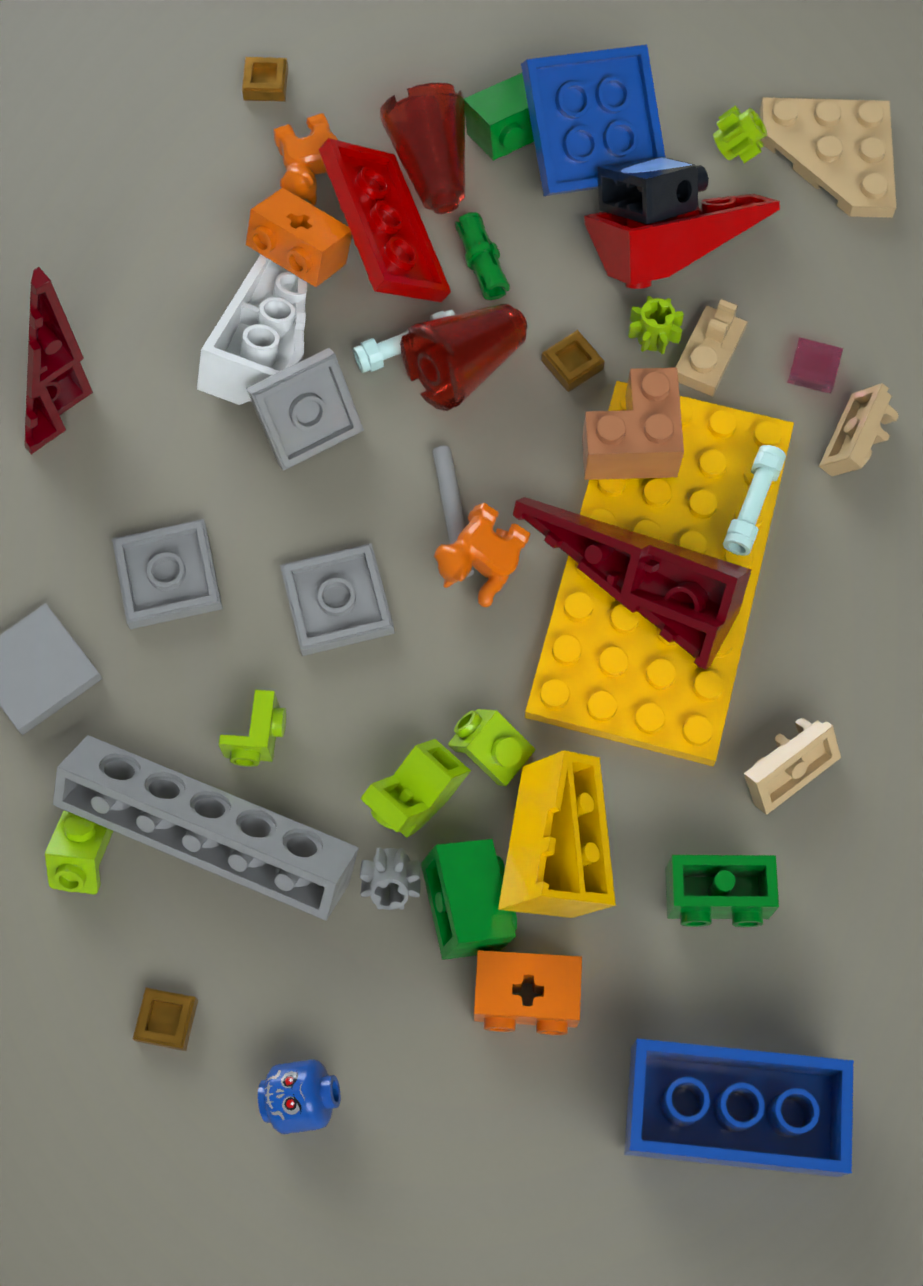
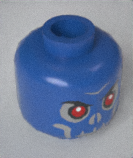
M316 1059L275 1065L268 1072L266 1080H261L258 1088V1106L261 1117L266 1123H271L273 1128L280 1134L312 1131L326 1127L331 1119L333 1108H338L341 1101L337 1077L335 1075L329 1076L325 1066Z

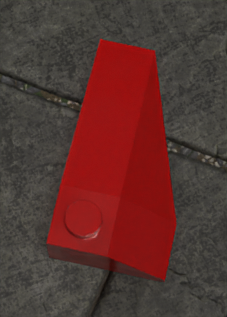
M757 194L702 200L701 208L698 206L695 211L652 224L640 223L606 212L584 215V224L607 275L624 282L627 288L643 289L650 287L653 280L672 276L779 211L780 201Z

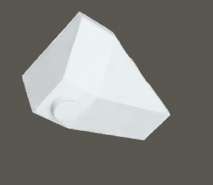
M260 254L201 349L197 390L240 405L251 401L246 388L301 362L304 356L307 282Z

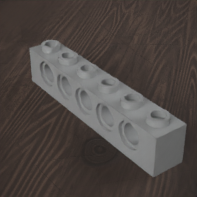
M87 735L57 767L53 797L54 806L327 921L350 883L359 847Z

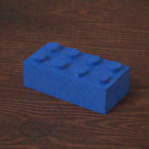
M637 1038L631 1046L624 1155L831 1177L852 1174L854 1060Z

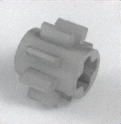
M402 847L400 849L377 848L373 862L369 860H362L360 878L362 882L360 895L362 897L370 896L377 909H404L409 896H420V861L414 860L410 862L409 856Z

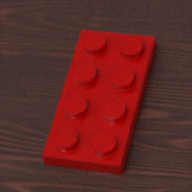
M328 138L319 148V152L374 291L441 303L451 293V289L395 154Z

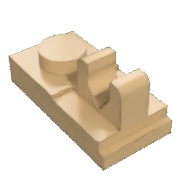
M723 299L720 300L717 309L706 305L676 365L678 383L712 397L714 396L747 327L748 321L735 317L738 305Z
M883 383L851 394L819 464V467L831 477L861 469L871 457L872 445L889 439L890 435L881 428L880 422L884 425L895 422L898 419V413L889 405L892 396L887 392L889 388Z
M804 718L795 721L798 735L789 740L781 733L775 737L777 749L758 760L752 768L744 773L753 803L763 813L769 814L841 758L834 728L829 722L825 721L822 724L817 720L812 724Z

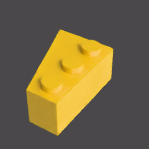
M563 750L523 766L498 910L575 918L615 906L600 757Z

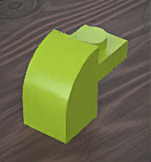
M432 739L415 745L393 776L371 783L360 799L371 809V814L378 823L386 828L393 829L397 833L401 832L408 838L421 829L445 805L471 770L438 740Z

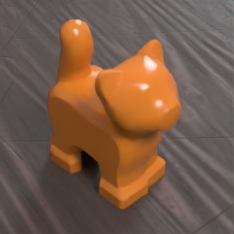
M323 113L307 118L306 124L310 128L311 133L306 137L298 138L289 124L274 129V141L280 155L283 156V163L286 168V172L280 180V187L303 200L307 199L313 206L317 203V181L315 175L327 173L319 148L328 138L338 140L330 131L329 123Z
M481 503L470 511L468 515L469 524L460 532L456 542L447 545L441 544L436 549L434 558L438 563L439 574L444 578V588L463 581L471 572L472 566L484 577L488 578L487 582L484 583L478 592V604L487 608L492 605L494 595L502 589L509 575L515 571L520 551L525 547L531 534L518 524H511L509 532L499 528L494 532L493 526L499 512L486 503Z

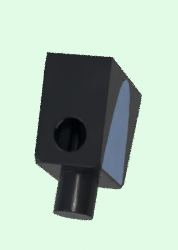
M654 157L598 166L599 211L644 224H652L695 211L698 207V192H703L708 187L707 171L702 165L696 166L695 164L666 157ZM638 186L642 187V192L637 189Z

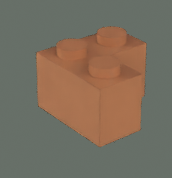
M677 367L630 369L625 396L626 410L585 412L582 435L584 480L678 477L684 454Z

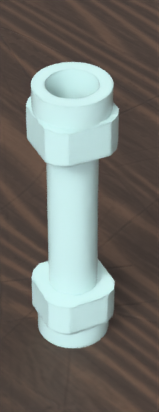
M452 309L446 312L440 311L430 315V323L379 343H376L374 338L361 342L359 346L353 348V354L362 373L367 371L373 372L384 367L383 360L436 339L440 345L453 340V337L461 335L460 324Z
M762 445L757 452L751 468V473L754 476L739 516L737 519L731 520L723 542L724 548L733 554L746 556L751 552L759 531L755 525L771 482L778 480L786 459L785 452L778 447Z

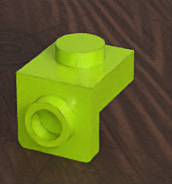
M255 690L249 736L220 735L219 747L223 756L229 758L231 763L239 766L254 767L258 766L260 761L273 762L276 737H284L286 728V708H280L275 691Z
M487 709L472 710L465 714L454 728L456 734L448 743V746L455 752L465 753L497 785L505 787L536 750L497 710Z
M63 811L45 851L49 887L67 892L97 894L101 886L99 865L113 830L68 811Z

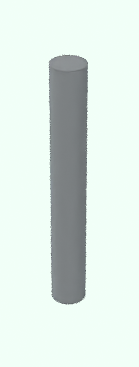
M439 446L433 450V457L449 542L452 544L456 542L458 535L466 526L451 448L449 446ZM473 566L471 572L467 577L472 576L474 574Z

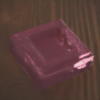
M799 337L787 383L831 394L843 348Z

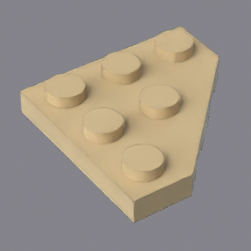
M762 98L760 118L766 127L767 136L761 139V142L772 153L778 150L794 163L792 169L817 190L820 187L824 188L838 200L837 207L849 217L893 218L897 207L890 101Z

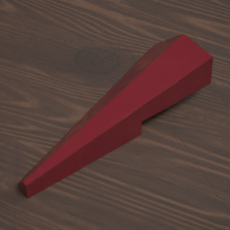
M40 267L33 270L30 291L24 446L30 454H33L65 432L66 428L60 415L93 393L80 363L84 357L53 284Z
M523 497L516 500L513 510L515 518L526 520L545 536L544 541L553 549L560 548L579 563L577 568L623 606L632 613L639 612L661 630L659 635L669 643L675 641L695 658L694 663L698 667L706 670L711 666L739 614L752 569L530 498Z

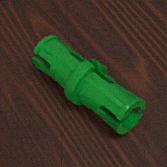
M470 212L458 218L459 222H455V228L465 247V262L468 268L474 271L483 297L486 300H496L505 296V291L510 290V285L498 260L500 257L498 247L488 237L481 215L477 212Z

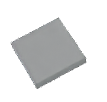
M330 348L246 388L278 465L283 471L364 431L336 355Z
M204 519L112 539L125 616L130 629L223 609Z
M372 543L280 565L302 656L395 634Z
M46 603L0 635V707L22 736L103 679Z

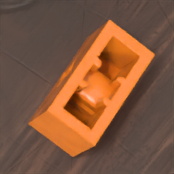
M282 187L251 209L246 246L314 287H317L346 265L352 234L349 226Z
M478 950L474 1021L484 1022V1030L494 1032H514L516 1024L536 1025V1033L567 1035L568 1027L577 1028L580 1021L582 956ZM529 983L532 984L533 992L542 994V996L534 997L532 1006L522 1005V997L512 995V992H521L522 985Z

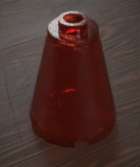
M449 83L416 85L407 88L409 97L396 102L395 95L388 98L380 107V119L423 206L426 209L433 210L436 214H446L456 210L459 207V203L465 198L464 96L461 90L458 94L455 93L454 85Z
M499 304L416 323L407 329L409 331L408 334L402 336L400 341L401 357L411 382L416 379L420 380L426 389L420 395L426 402L436 409L448 411L459 406L525 342L527 336L526 319L518 309L511 305Z

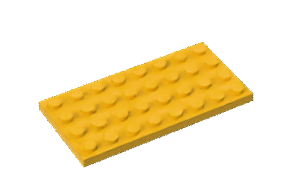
M616 381L608 411L626 410L625 396L628 383ZM680 396L684 454L678 477L591 479L587 485L580 515L752 569L739 614L711 666L705 670L698 667L694 663L695 658L675 641L669 643L660 636L661 630L639 612L632 613L577 568L579 563L568 555L525 710V718L714 767L785 461L778 480L771 482L755 525L759 531L750 554L746 556L733 554L724 548L723 542L731 520L737 519L754 476L751 473V468L759 448L762 445H772L780 448L787 456L794 422Z

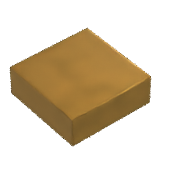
M245 57L242 85L243 99L247 101L285 102L288 77L287 58Z
M578 330L542 352L541 359L567 392H570L602 371L605 364L602 357Z
M145 988L133 1040L186 1051L198 999L193 996Z

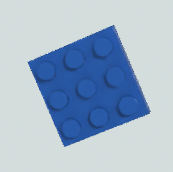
M647 44L526 59L521 63L544 197L598 189V166L665 157Z

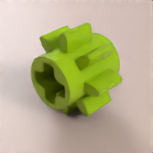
M735 105L719 116V121L716 122L719 130L713 133V138L718 149L726 159L731 161L739 155L743 163H746L762 152L761 148L764 144L761 142V139L767 136V130L759 115L752 108L747 109L741 114Z
M647 296L646 303L642 309L636 306L631 308L630 321L632 323L629 326L628 337L638 339L642 352L650 350L659 351L661 354H664L669 341L679 344L681 340L682 329L680 326H682L684 312H675L670 298L664 300L661 298L653 299L651 296Z

